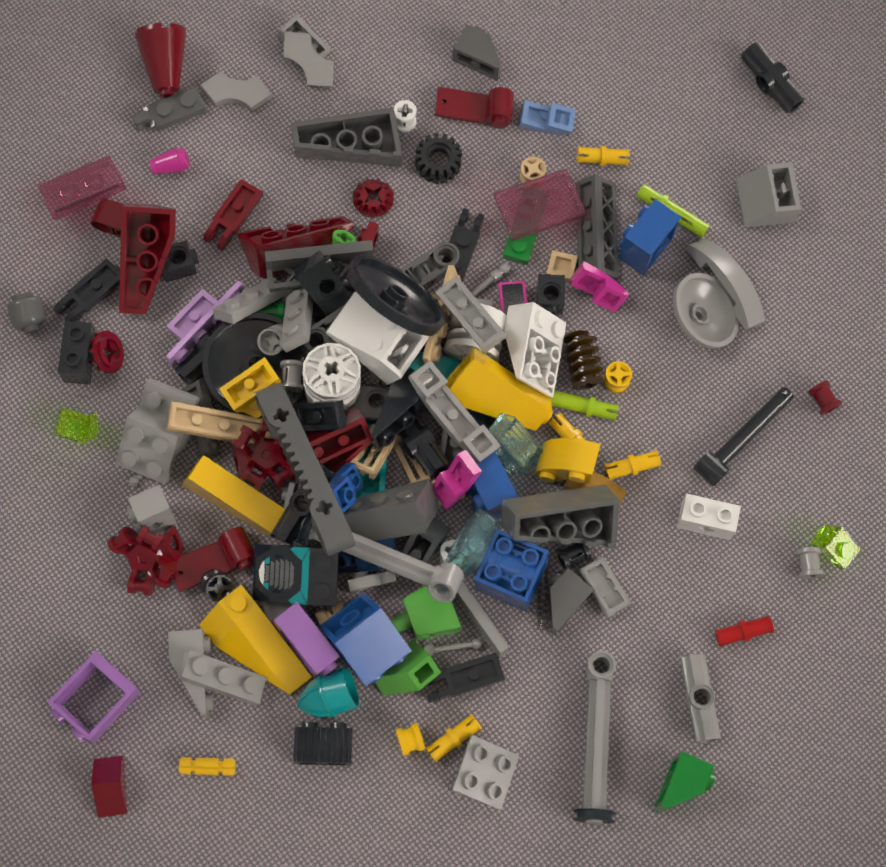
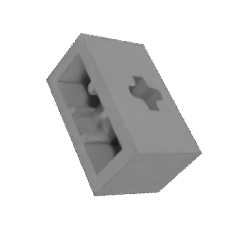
M160 485L128 498L131 508L127 509L138 534L144 525L150 527L149 532L155 535L159 533L164 534L171 526L178 528V524Z

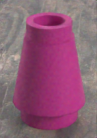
M175 147L149 160L154 175L185 172V169L190 168L185 148L178 149V147Z

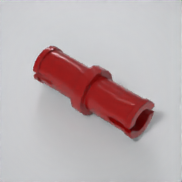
M766 615L765 617L747 622L740 620L736 625L716 629L715 637L719 647H723L724 645L742 640L744 643L749 642L753 637L773 633L774 627L770 616Z

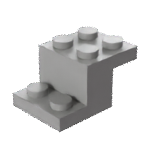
M149 378L145 383L140 406L127 416L115 465L166 484L170 479L175 457L188 444L190 434L166 430L170 403L173 401L198 406L200 397Z

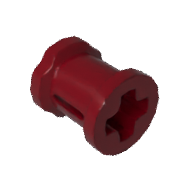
M828 380L819 383L807 392L809 396L814 397L821 409L819 411L821 415H826L842 405L841 400H837L829 388L831 384Z

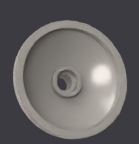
M692 273L681 279L674 290L673 308L677 322L683 332L695 343L709 349L722 348L731 343L736 337L739 321L731 311L736 303L722 283L704 273Z

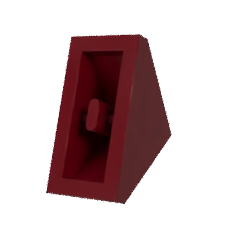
M124 756L94 759L91 787L98 818L128 814Z

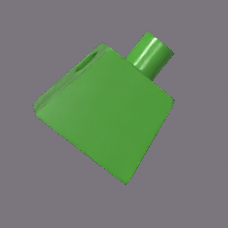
M427 586L402 599L405 613L391 617V622L398 632L411 628L416 640L456 634L461 630L452 601L442 603L433 599L428 592Z

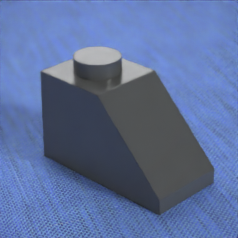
M466 24L453 47L452 61L498 81L501 63L490 34L480 27Z
M433 518L425 533L410 536L401 553L430 564L451 528L438 519Z
M569 568L563 574L558 571L548 583L551 586L548 592L550 630L554 636L586 602L594 590Z

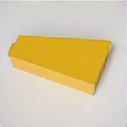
M475 347L472 348L446 379L448 381L446 386L464 408L534 431L541 424L545 425L552 417V401L549 397L518 380L515 374Z
M204 455L196 462L182 483V486L267 536L272 534L271 532L285 511L283 507Z

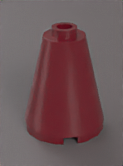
M161 23L139 27L137 33L135 32V39L154 93L159 94V97L162 98L175 95L180 88L186 40L185 27L176 23H170V28H162Z

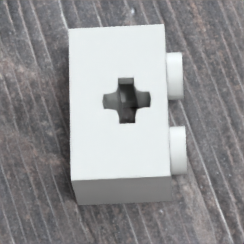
M686 494L681 502L676 528L730 540L736 533L741 506Z

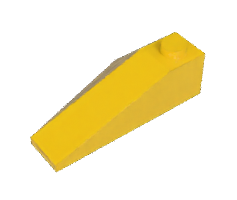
M242 585L220 600L199 624L216 648L236 659L255 673L266 677L268 682L288 695L293 694L312 679V676Z

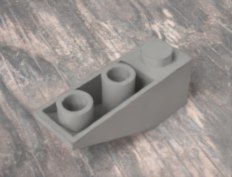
M203 629L168 632L169 661L178 676L184 654L187 650L203 655L211 654L210 637H205ZM181 680L205 719L209 718V710L214 709L213 694L208 693V689Z

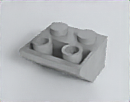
M793 162L768 164L736 179L744 228L795 223L802 208Z

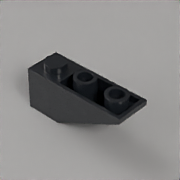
M411 367L404 373L402 378L394 381L389 388L371 434L376 452H379L384 446L390 445L403 429L409 428L421 413L428 411V408L408 378L415 372Z

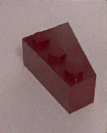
M357 407L345 411L347 428L304 431L319 463L325 465L333 472H336L346 462H351L372 443L371 432Z

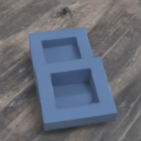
M525 100L522 104L518 127L545 133L571 134L576 109L555 103L547 107Z

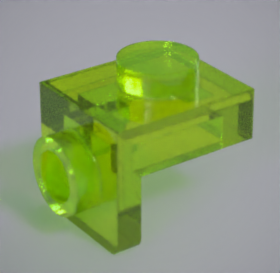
M62 407L58 413L53 435L85 444L92 438H95L98 433L99 423L96 422L98 414L92 412L86 415Z
M828 524L820 528L815 538L810 542L813 547H820L838 569L843 570L861 550L843 527Z

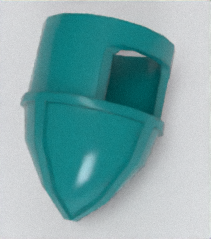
M346 667L328 673L325 676L319 674L317 678L307 685L297 702V707L305 714L319 718H334L338 714L358 708L360 705L355 681Z

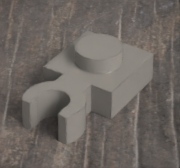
M368 571L352 574V579L347 580L349 592L353 593L396 582L395 573L391 571L369 575Z

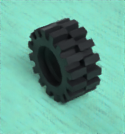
M434 133V138L431 139V136L428 135L426 136V141L422 139L419 142L415 154L416 169L422 178L426 176V181L430 182L431 179H434V184H439V180L442 179L443 184L448 183V178L452 181L455 178V173L458 175L460 172L462 150H460L458 142L455 144V139L452 136L448 140L447 134L443 133L442 138H439L438 133ZM433 152H443L448 156L449 160L446 164L437 166L429 161V156Z

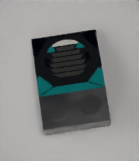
M255 544L252 599L291 604L298 602V604L336 606L339 553L328 557L322 546L305 547L298 545Z

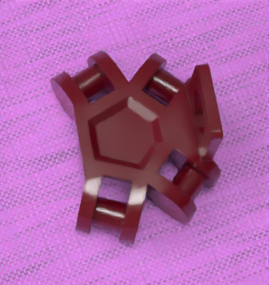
M263 417L260 423L259 434L251 428L242 425L239 438L237 440L234 439L231 443L234 447L232 455L238 478L242 481L247 479L255 484L254 488L257 490L260 489L267 476L279 490L285 487L284 483L289 479H296L295 474L292 473L291 465H288L283 454V448L279 445V440L265 438L266 431L269 432ZM250 439L255 442L251 449L247 446ZM281 466L283 471L276 474L274 470ZM254 467L255 469L262 472V474L259 475L258 473L253 471L252 468Z
M146 525L142 527L139 534L134 529L125 526L118 531V536H112L108 539L107 545L109 549L116 554L125 555L130 565L131 574L127 584L128 593L135 594L138 591L143 592L145 596H151L154 592L155 584L162 588L169 587L172 581L171 575L175 574L178 568L176 561L185 550L175 526H171L164 535L161 533L155 535L149 532L150 527ZM172 537L174 538L176 543V550L172 549L170 545L172 543ZM140 572L147 573L145 581L140 580Z

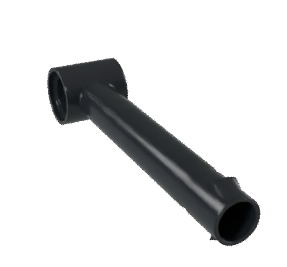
M782 387L715 454L708 451L695 464L693 469L714 487L730 470L726 465L794 399L792 392L786 387Z

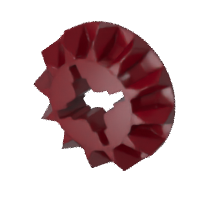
M367 178L361 184L358 183L355 191H353V204L356 210L364 216L372 218L383 216L393 206L394 193L389 187L388 182L384 183L379 178L376 180ZM368 193H378L377 201L375 199L368 201Z
M108 330L95 333V338L90 340L93 347L89 350L93 354L91 362L96 363L97 370L104 371L105 374L117 372L124 361V349L120 339L115 333ZM103 349L111 354L107 356L103 353Z

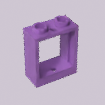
M298 602L274 619L272 623L313 676H316L318 673L325 676L338 666L335 660L340 656Z
M95 650L47 703L54 708L50 713L63 724L67 720L74 726L70 732L81 742L84 743L88 739L94 744L136 699L141 691ZM98 669L119 687L125 695L90 731L63 705Z

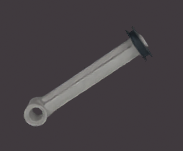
M310 510L302 522L297 541L298 544L302 541L305 542V547L310 544L312 539L319 541L312 525ZM352 532L355 546L344 550V552L427 586L430 596L439 602L449 603L454 599L464 579L463 571L457 565L447 562L435 567Z
M603 650L593 653L585 668L589 684L583 808L574 809L573 812L577 813V817L572 818L575 821L592 825L616 822L612 819V815H615L616 812L606 810L611 683L613 682V674L616 669V661L613 655ZM603 662L606 664L608 671L606 673H598L595 671L593 664Z

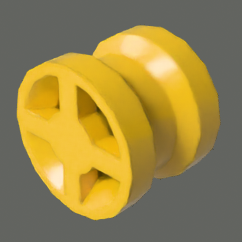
M621 361L611 363L604 374V386L612 393L625 391L632 379V371L629 365Z
M417 722L411 724L410 728L403 729L400 727L395 729L403 757L408 756L414 750L419 752L425 750Z

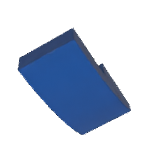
M345 463L330 482V487L343 513L357 501L355 494L363 488L355 463Z

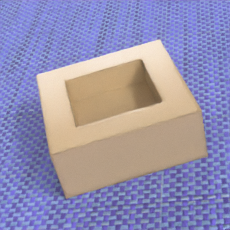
M552 250L547 274L565 275V282L570 283L578 256Z

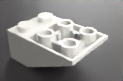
M357 292L353 293L325 332L338 344L350 348L358 360L387 385L402 378L429 338V336L413 333L389 321L367 304Z
M534 302L508 306L504 332L516 378L549 398H553L566 322Z

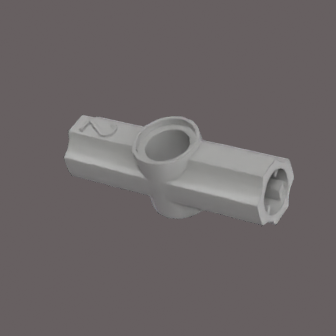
M705 654L681 657L680 663L687 694L686 705L690 710L695 742L706 743L720 740L721 735L714 704L715 693L711 688ZM695 692H701L706 696V705H699L695 702Z

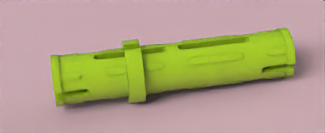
M645 183L636 195V198H639L648 205H651L654 199H657L682 216L679 225L694 233L700 239H702L710 224L705 223L669 200L670 197L668 195H661Z
M554 390L553 398H550L552 406L584 413L589 418L596 416L612 420L613 422L616 421L619 405L597 401L596 397L592 396L589 399Z

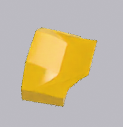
M264 357L219 389L235 412H244L258 419L262 414L258 408L254 392L279 383L281 380Z

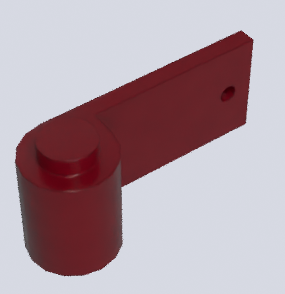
M438 87L435 116L492 125L494 128L503 129L512 123L514 92L509 88L495 87L486 95Z
M244 527L232 528L221 534L218 541L181 555L177 559L178 568L175 574H172V578L179 593L199 585L202 575L210 569H219L226 574L236 569L244 571L254 565L255 551Z

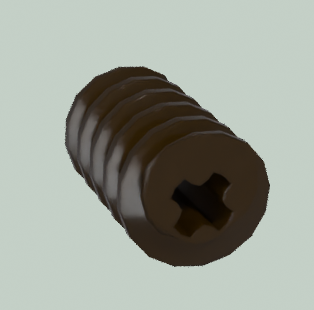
M586 330L570 332L563 339V342L567 344L565 352L569 354L567 356V362L570 364L568 370L572 374L570 381L574 384L572 386L574 390L593 388L605 381V377L596 375L603 371V367L594 365L601 361L600 356H593V354L599 352V347L591 346L598 339L596 336H589V331Z

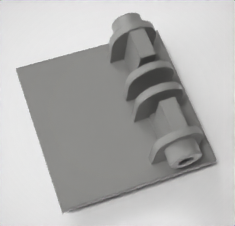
M471 735L461 760V765L458 768L455 782L452 785L453 792L461 796L466 795L501 810L520 755Z

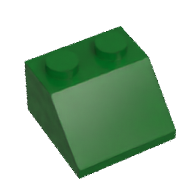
M683 751L680 752L672 760L653 812L659 814L695 799L703 793L705 794L707 790L710 791L716 778V774L712 773L715 765Z

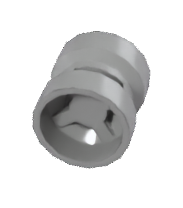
M275 324L259 334L257 344L264 354L275 355L284 350L280 346L282 324Z

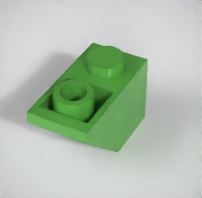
M411 640L407 644L411 651L406 655L405 659L401 663L391 666L378 681L374 682L383 695L420 691L441 673L430 654L415 640Z

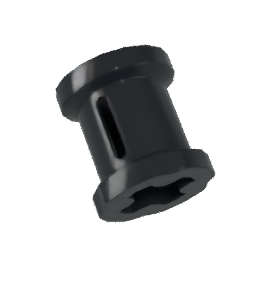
M573 543L563 549L560 547L555 549L557 558L565 571L567 568L571 570V566L583 560H591L590 551L583 543Z

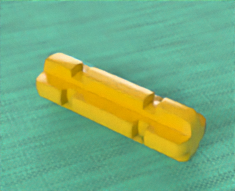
M182 757L179 761V773L181 775H191V772H195V775L218 776L219 773H222V776H233L236 771L235 760L224 758L223 761H220L219 758H196V760H192V757Z

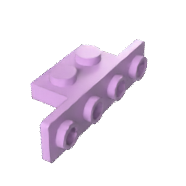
M239 280L219 301L202 289L166 326L167 330L180 340L166 355L167 362L172 368L189 356V351L203 336L208 334V331L214 325L218 326L222 323L221 320L214 318L213 308L222 304L225 299L233 298L242 293L244 287Z

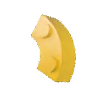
M571 438L547 440L542 445L534 475L539 476L540 480L548 483L561 482L567 479L576 483L590 482L601 444Z

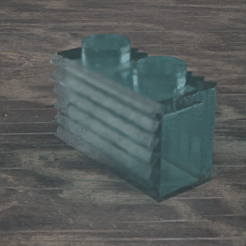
M500 413L488 430L501 445L495 452L502 461L504 470L510 474L519 473L527 475L528 471L531 470V466H534V462L543 453V449L514 416Z
M478 509L465 521V524L462 526L463 528L460 530L461 532L454 542V546L451 547L452 550L449 551L450 554L447 556L445 563L449 562L457 565L463 571L464 576L468 577L478 566L480 567L496 529H499L501 522L483 509Z

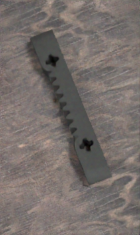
M442 242L400 270L411 276L427 290L445 278L448 265L456 267L460 257L459 250L452 243ZM439 256L448 257L450 262H442L439 259ZM344 306L311 326L309 341L317 339L322 345L337 343L325 332ZM309 342L301 345V351L305 357L314 349Z
M279 382L255 391L254 396L268 430L273 438L279 440V445L283 448V454L287 456L288 465H291L296 482L300 485V491L304 493L305 502H308L312 516V525L326 555L329 557L354 547L355 541L350 527L283 385Z

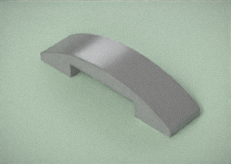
M706 238L689 244L686 247L700 268L705 266L711 268L735 301L736 305L731 311L746 331L766 321L762 304L752 282L742 267L728 252Z
M431 360L408 377L433 417L464 451L467 450L475 461L480 463L501 446L484 425H478L446 386L448 381Z

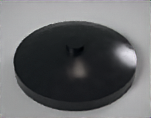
M367 255L356 256L348 266L346 272L352 287L367 304L389 321L408 331L425 336L437 334L444 325L445 315L435 298L421 284L399 268L381 259Z
M253 313L234 324L224 322L208 339L202 358L204 383L213 399L228 412L251 416L244 412H235L219 388L264 357L280 378L281 383L283 369L280 368L281 361H305L306 357L301 351V346L289 352L283 350L275 355H266L259 349L257 344L259 334L275 324L283 325L282 319L269 314ZM302 370V371H301V384L303 385L304 381H303V370ZM304 385L302 392H286L291 404H296L305 393Z

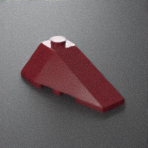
M125 203L121 206L119 313L147 314L175 238L176 209L138 203Z
M344 216L312 220L309 223L310 226L290 223L286 224L287 228L283 230L272 231L271 226L238 233V239L251 270L260 278L265 279L267 278L265 252L327 245L333 241L332 235L334 231L345 230L348 232L354 228V223ZM284 270L272 271L273 277L277 276V273L284 272Z

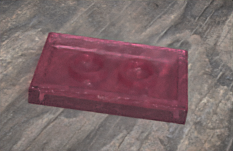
M110 155L37 185L53 220L127 189Z
M567 168L494 192L493 196L512 241L583 218L586 215Z

